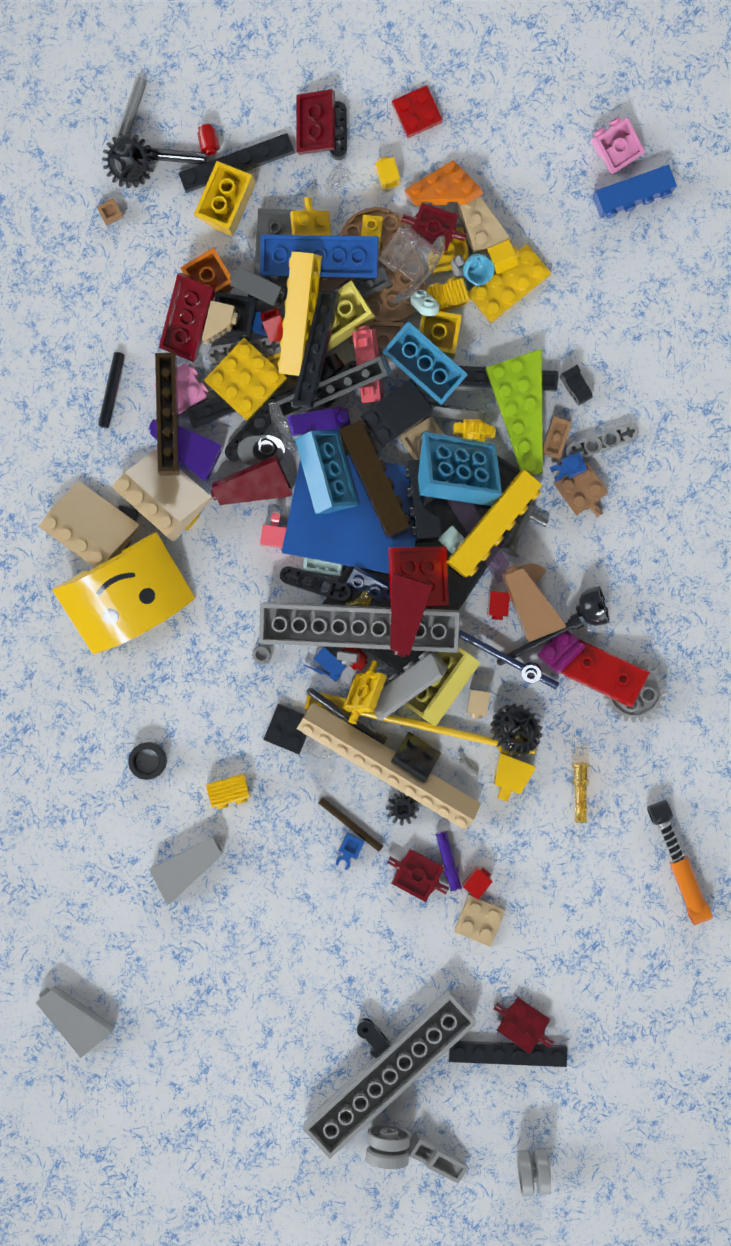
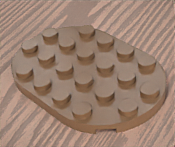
M372 207L361 210L348 219L339 236H361L363 215L383 217L378 268L384 267L392 285L365 299V301L377 318L374 321H403L416 312V309L411 305V294L417 290L426 291V276L417 244L409 242L412 228L409 224L401 222L402 216L392 212L390 209ZM352 278L349 281H347L346 284L350 281L354 282L360 278Z

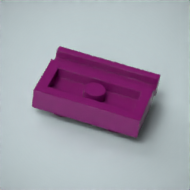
M566 631L553 638L537 656L559 675L586 647L573 634Z

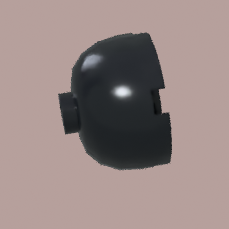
M600 586L585 590L579 598V605L576 606L578 616L583 617L586 623L593 626L610 623L608 608L605 606V598Z

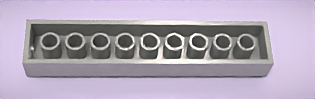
M262 602L260 604L259 643L390 649L391 607ZM425 609L412 650L458 653L460 610Z
M450 989L446 990L396 1036L385 1051L376 1059H371L304 1121L303 1130L325 1155L331 1159L477 1024L475 1017Z

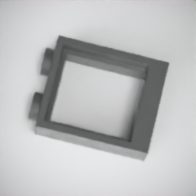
M239 266L237 270L234 269L230 276L231 286L278 308L287 289Z

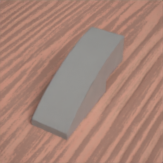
M417 1132L411 1137L410 1147L407 1148L410 1157L424 1163L428 1169L456 1183L460 1182L469 1168L467 1164Z

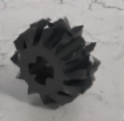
M401 792V798L395 793V801L391 798L388 799V802L393 806H386V810H393L387 814L388 818L395 815L392 820L393 823L400 819V825L403 826L404 819H406L407 823L411 824L409 817L417 818V815L412 813V811H419L418 807L412 806L416 805L418 801L413 800L410 802L412 798L409 796L405 798L403 792ZM404 804L407 805V806H406V809H408V810H407L406 812H405V811H402L401 813L398 812V811H399V808H397V807H398L399 805H400V806H403Z

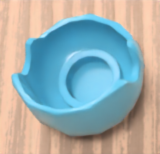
M473 254L464 263V276L476 286L484 285L491 280L494 274V264L483 254Z

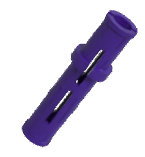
M442 831L436 833L435 836L445 868L443 872L447 876L450 891H457V889H462L458 875L459 868L455 864L448 832Z

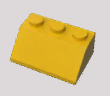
M216 161L194 216L215 230L234 236L256 185L253 175Z

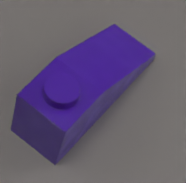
M331 408L287 417L291 436L304 435L310 431L338 430L339 432V429L351 424L347 408Z

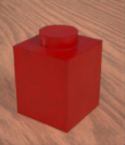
M279 308L261 313L260 317L270 343L281 341L283 338V319Z
M489 592L487 615L492 616V620H503V617H508L509 593Z
M476 866L464 880L462 886L476 899H479L492 884L493 880L490 878L492 874L484 867L479 869Z

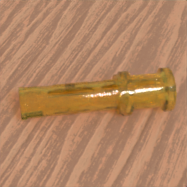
M571 763L574 770L572 783L575 786L574 822L587 823V786L589 784L587 767H589V763Z

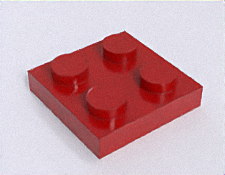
M427 85L391 102L407 139L443 122Z

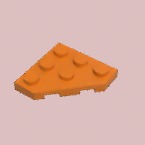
M454 160L446 163L443 167L404 190L408 199L415 206H421V203L432 202L433 205H448L449 202H458L459 205H466L483 195L481 188Z

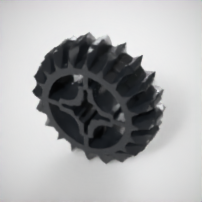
M127 133L125 139L123 134H119V140L116 137L112 138L114 145L107 142L106 145L110 150H103V153L108 154V157L102 158V161L108 162V165H104L103 169H110L106 174L107 177L114 175L112 182L116 183L119 180L120 187H123L126 183V188H131L132 184L137 188L139 187L138 181L144 185L145 180L143 177L150 179L151 176L147 172H154V169L149 167L150 164H155L154 160H150V157L154 156V152H147L151 146H143L146 142L145 139L142 138L138 142L139 135L135 134L132 139L131 133ZM131 144L130 148H127L126 153H116L121 146ZM136 147L143 156V163L136 157ZM131 156L132 162L136 164L126 165L128 162H125V159L122 158H129ZM114 159L118 160L121 163V174L118 172L115 166ZM132 168L141 169L135 177L127 178Z
M516 703L511 706L505 705L497 711V714H494L493 721L490 723V726L493 727L490 733L495 734L492 740L498 741L497 747L502 746L503 752L509 750L510 755L516 753L518 757L522 754L527 755L540 744V738L543 735L540 731L543 726L538 725L540 719H535L536 713L531 714L529 712L530 707L525 710L523 704L517 707Z

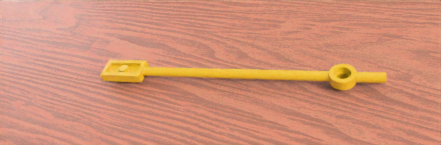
M318 692L339 708H343L346 698ZM307 694L304 709L308 710V708L313 702L316 705L320 706L321 708L338 717L336 714L331 712L329 709L324 707L322 704H320ZM375 711L363 712L359 715L377 719ZM389 715L382 720L496 747L498 743L497 740H492V737L439 725L435 727L430 723L395 715ZM502 746L497 747L502 754L510 755L509 750L503 752ZM536 749L528 754L535 755Z

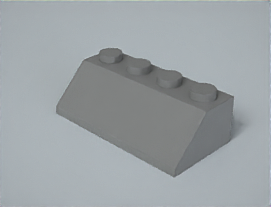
M423 652L418 656L419 661L416 663L411 661L403 667L404 671L401 674L396 672L388 678L389 682L384 685L377 701V706L374 709L379 721H382L444 676L449 667L437 652Z

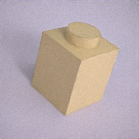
M469 690L466 713H470V717L482 719V715L487 716L490 692Z

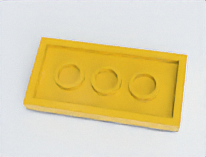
M528 244L518 251L520 255L517 257L518 266L500 274H496L494 270L490 281L484 285H475L468 291L470 300L490 324L552 274Z

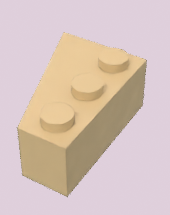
M480 196L466 205H459L456 202L472 255L478 253L488 254V248L508 239L510 243L512 242L510 236Z

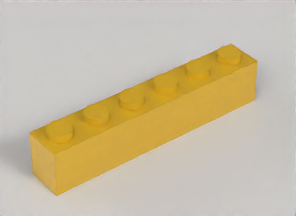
M292 252L289 260L288 292L284 304L286 311L282 322L283 338L280 342L281 357L278 361L280 374L299 376L318 297L322 256L317 254Z
M526 470L520 471L446 563L463 577L474 575L479 568L477 567L478 563L481 560L485 561L491 554L489 551L493 545L497 546L504 538L502 534L505 530L509 531L516 523L515 518L518 515H523L529 506L527 504L531 499L535 500L541 493L539 489L542 487V484Z

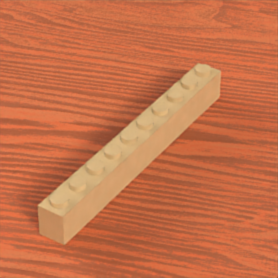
M312 702L297 727L305 735L335 751L340 756H343L373 776L378 777L423 806L453 822L458 827L466 830L474 821L481 803L431 773L428 779L422 782L391 761L396 753L395 751Z

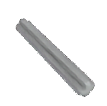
M137 77L135 79L116 135L118 140L119 134H123L126 139V134L130 133L146 86V80ZM125 145L121 146L117 152L122 153Z

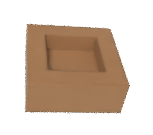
M114 198L97 206L106 226L123 218Z

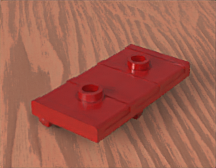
M578 638L586 648L561 674L633 708L650 675V671L633 665Z

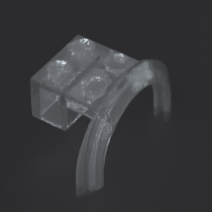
M408 225L400 226L379 257V261L393 272L398 270L413 282L404 291L399 292L393 301L394 303L411 297L432 273L445 251L444 235L439 236L432 245Z

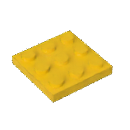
M243 338L204 379V382L248 421L287 380V377L284 374H280L279 370Z

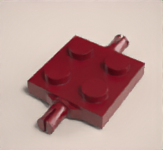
M421 203L415 218L403 214L401 220L403 223L412 225L409 242L446 254L453 239L465 242L467 236L465 233L456 231L459 214Z
M410 848L401 861L391 856L389 857L387 864L397 868L396 875L391 882L392 885L424 902H427L430 894L435 889L445 895L447 894L449 887L439 882L444 866Z
M519 997L507 1009L498 1002L496 1003L497 1007L494 1006L493 1010L502 1015L501 1023L496 1029L497 1032L529 1054L539 1042H542L549 1048L552 1046L551 1044L554 1041L544 1035L551 1019Z

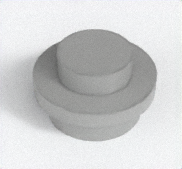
M259 645L253 650L252 657L256 663L263 665L271 660L272 652L269 647Z

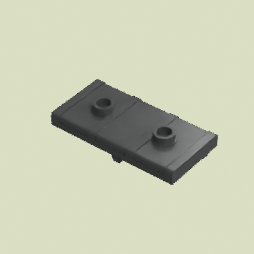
M258 208L254 274L260 276L261 235H292L290 212L296 210ZM260 276L288 289L287 279L289 277Z

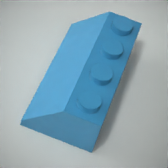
M409 321L382 351L390 361L440 405L445 402L468 375Z
M338 430L310 431L296 438L295 441L315 514L332 513L359 505Z

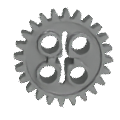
M637 659L633 660V665L650 671V675L639 694V698L644 706H640L637 699L635 707L629 710L626 705L607 696L603 697V699H609L606 706H613L610 711L611 713L618 711L617 718L624 715V721H627L631 717L633 723H635L636 717L639 718L640 722H643V716L651 719V712L657 715L658 713L655 708H663L659 702L666 701L661 695L667 693L666 690H662V686H665L666 683H660L663 675H656L659 669L657 668L652 671L651 663L646 667L645 660H642L639 665ZM646 689L651 690L653 693V697L650 700L643 698V692Z

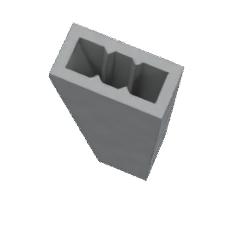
M213 835L150 869L167 905L171 904L223 854L222 849H224V845L220 838L217 839Z
M57 986L51 989L47 987L39 994L40 999L36 1004L80 1058L111 1034L115 1028L111 1023Z

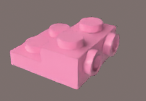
M628 117L613 119L609 122L610 127L605 130L604 128L598 129L593 133L594 137L590 139L599 157H602L610 174L616 173L646 153Z
M187 363L177 368L179 416L187 412L186 409L208 399L206 396L208 390L203 382L198 383L195 378L198 376L193 365L189 367Z

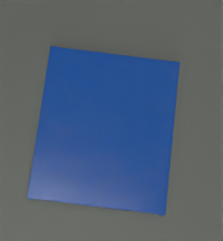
M345 455L359 505L327 514H315L300 459L283 548L281 549L282 553L350 567L357 566L361 569L389 574L388 548L415 547L416 537L412 536L411 525H415L414 517L410 518L409 513L412 499L407 496V486H410L409 479L405 478V467L407 466L384 462L387 469L384 472L387 478L391 477L395 486L393 489L395 496H400L403 503L401 509L403 513L408 514L411 521L408 531L387 540L349 455ZM421 495V501L423 504L424 496Z

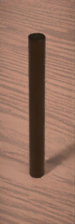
M323 797L320 799L319 805L379 852L383 848L381 843Z

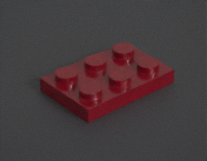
M328 89L297 94L296 153L303 155L335 150V91Z

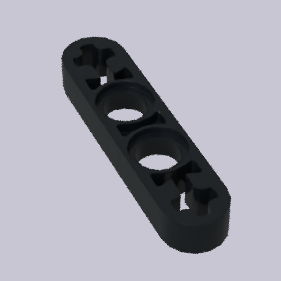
M267 400L226 446L225 455L230 461L240 460L239 455L231 457L229 450L237 448L238 444L235 442L237 440L239 443L242 441L241 436L243 433L248 432L252 436L262 435L279 416L278 411H271L268 414V417L271 419L268 420L265 415L261 414L262 411L266 414L269 411L268 405L273 406L275 402H278L277 400ZM255 419H264L265 425L262 428H256L254 426Z
M290 566L284 567L280 571V579L287 585L344 603L351 600L353 596L352 589L344 583ZM291 571V574L298 577V581L293 578H289L287 581L285 574H289ZM310 576L312 578L311 585L308 587L303 586V578ZM328 582L330 584L329 591L321 592V584ZM336 588L337 590L343 591L344 588H346L345 591L348 593V595H344L343 598H341V595L339 593L334 592V589Z

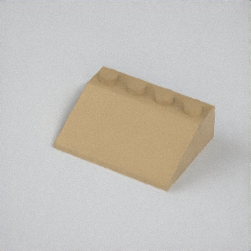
M157 449L124 472L112 486L114 490L173 542L212 500V497L181 469L180 475L160 476L158 473Z
M80 481L50 509L39 525L41 529L94 568L121 554L122 550L126 548L141 526Z

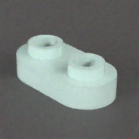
M417 290L411 294V305L420 314L434 316L439 313V303L426 291Z

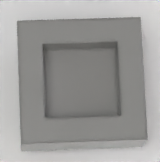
M343 650L337 652V660H342L341 664L353 665V662L359 661L360 653Z

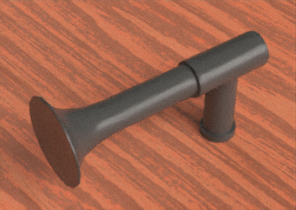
M529 504L528 509L520 519V523L507 546L501 547V551L510 556L519 557L516 553L517 544L529 520L531 519L543 527H546L549 520L533 513L536 506Z

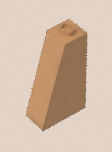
M514 565L505 569L506 572L501 575L526 640L531 642L566 628L563 620L523 568Z

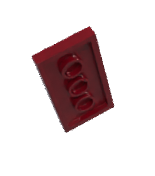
M183 273L177 274L158 348L175 353L177 356L191 362L196 361L210 302L213 300L216 287Z

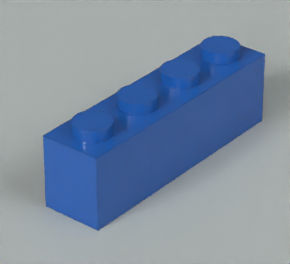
M668 164L596 190L593 200L600 218L607 217L608 219L616 216L620 211L625 210V212H629L639 204L648 205L654 202L656 198L661 197L665 199L670 197L677 184Z

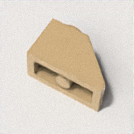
M215 301L210 302L202 336L204 344H210L231 331L233 324L236 325L238 313H236L234 306Z

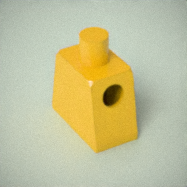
M499 752L493 784L501 787L497 798L508 802L511 792L521 794L536 766Z

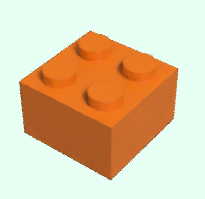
M215 248L180 267L183 274L216 287L212 301L215 300L216 292L227 293L235 288L230 285L231 275Z

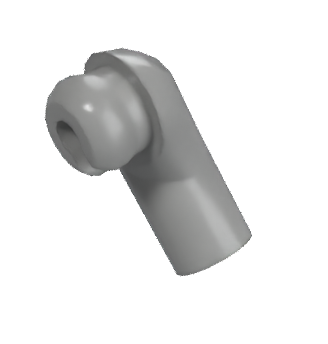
M458 255L456 258L453 257L451 266L454 275L466 279L461 267L465 263L462 260L463 257L461 255Z

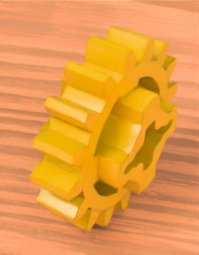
M464 419L463 423L453 424V434L464 439L485 442V439L495 437L496 428L489 426L487 422H483L480 419Z

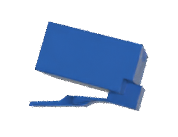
M325 647L313 659L326 669L330 675L318 668L314 669L304 665L320 674H326L335 682L338 681L341 677L340 674L347 667L341 664V661L337 660Z

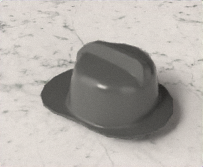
M263 434L243 439L238 445L237 452L239 458L244 463L254 465L277 455L280 462L284 457L285 447L277 437Z

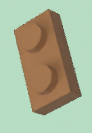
M553 416L543 445V455L560 460L572 422Z

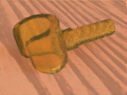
M362 591L359 598L346 602V605L361 604L368 606L373 597L367 596L368 591Z

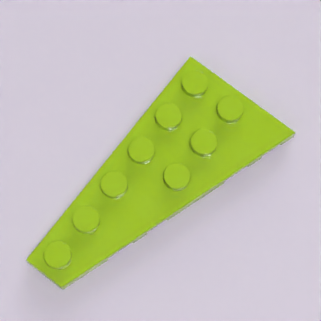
M542 349L485 368L520 471L526 470L531 476L543 473Z

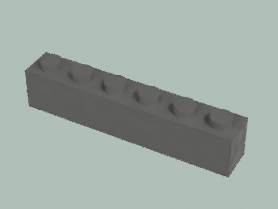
M379 356L320 382L313 408L293 405L294 394L274 404L281 421L288 420L287 417L290 415L307 412L393 373L386 356Z

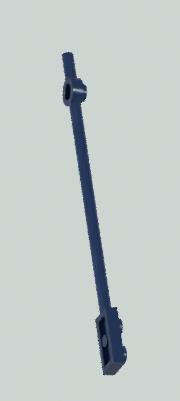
M357 566L354 567L346 585L379 603L383 597L390 601V592L387 591L390 584ZM459 629L460 639L522 671L521 675L525 681L534 683L539 680L557 689L559 682L542 674L539 664L535 662L523 664ZM532 672L535 675L530 676L528 673Z

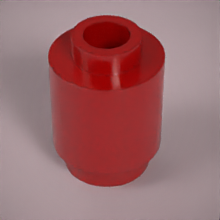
M213 124L199 126L197 135L201 152H205L207 156L215 155L220 149L216 129L213 127Z
M344 647L342 649L343 651L360 653L359 661L349 665L354 671L356 669L361 671L368 664L366 661L368 656L360 648Z

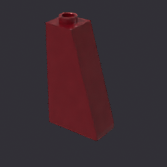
M277 455L212 482L210 493L213 500H217L219 505L290 497L292 496V487Z
M396 572L392 576L390 649L394 650L393 654L405 657V655H410L433 585Z

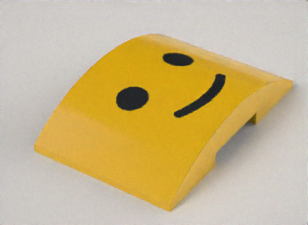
M157 532L122 550L121 554L90 571L85 570L52 588L55 596L92 654L111 649L136 638L164 622L195 599L193 592Z

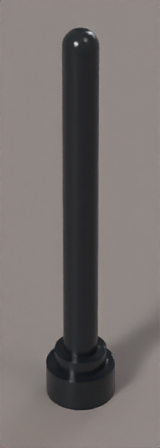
M575 613L565 623L566 628L533 640L507 655L515 659L570 629L579 630L584 625L578 614ZM497 659V664L499 666L506 664L505 662Z
M313 688L307 689L306 692L310 697L345 722L381 744H385L387 736L378 732L374 733L359 721L356 724L350 723L348 720L351 715Z

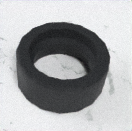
M141 743L133 748L129 754V769L139 779H154L162 774L166 768V753L156 743ZM146 749L153 750L159 757V765L156 770L148 773L141 771L136 763L138 754Z

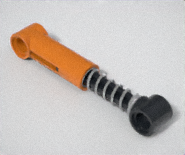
M663 800L647 806L649 817L652 823L657 825L658 830H661V837L665 840L663 843H666V849L669 850L670 854L668 856L672 858L669 864L687 906L686 910L692 924L695 926L713 919L689 858L684 856V853L681 851L682 847L678 844L679 840L676 839L677 834L674 833V827L671 826L673 814L668 802Z

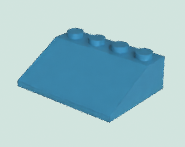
M424 432L418 474L420 495L492 506L502 495L496 444Z

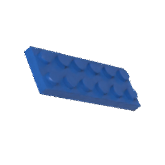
M261 235L260 276L289 277V260L292 252H301L322 256L320 277L378 278V236Z

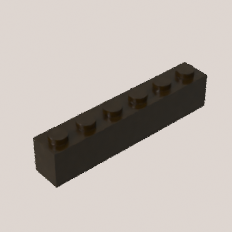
M155 353L158 473L160 476L180 475L177 357L175 353Z
M359 420L339 429L341 440L387 540L408 531L410 528L409 524H411L410 518L407 513H403L401 498L399 495L395 496L393 491L395 488L391 477L387 478L384 472L387 470L383 460H379L376 454L379 453L375 442L371 443L368 437L371 435L366 424L363 425L362 421Z

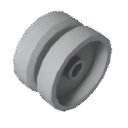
M376 1126L368 1129L367 1143L370 1146L366 1149V1162L383 1169H400L408 1166L409 1151L407 1148L410 1147L411 1134L405 1129L393 1126Z
M534 1149L533 1162L528 1150H517V1166L522 1197L533 1196L535 1191L534 1182H536L537 1191L540 1195L551 1194V1172L546 1149Z

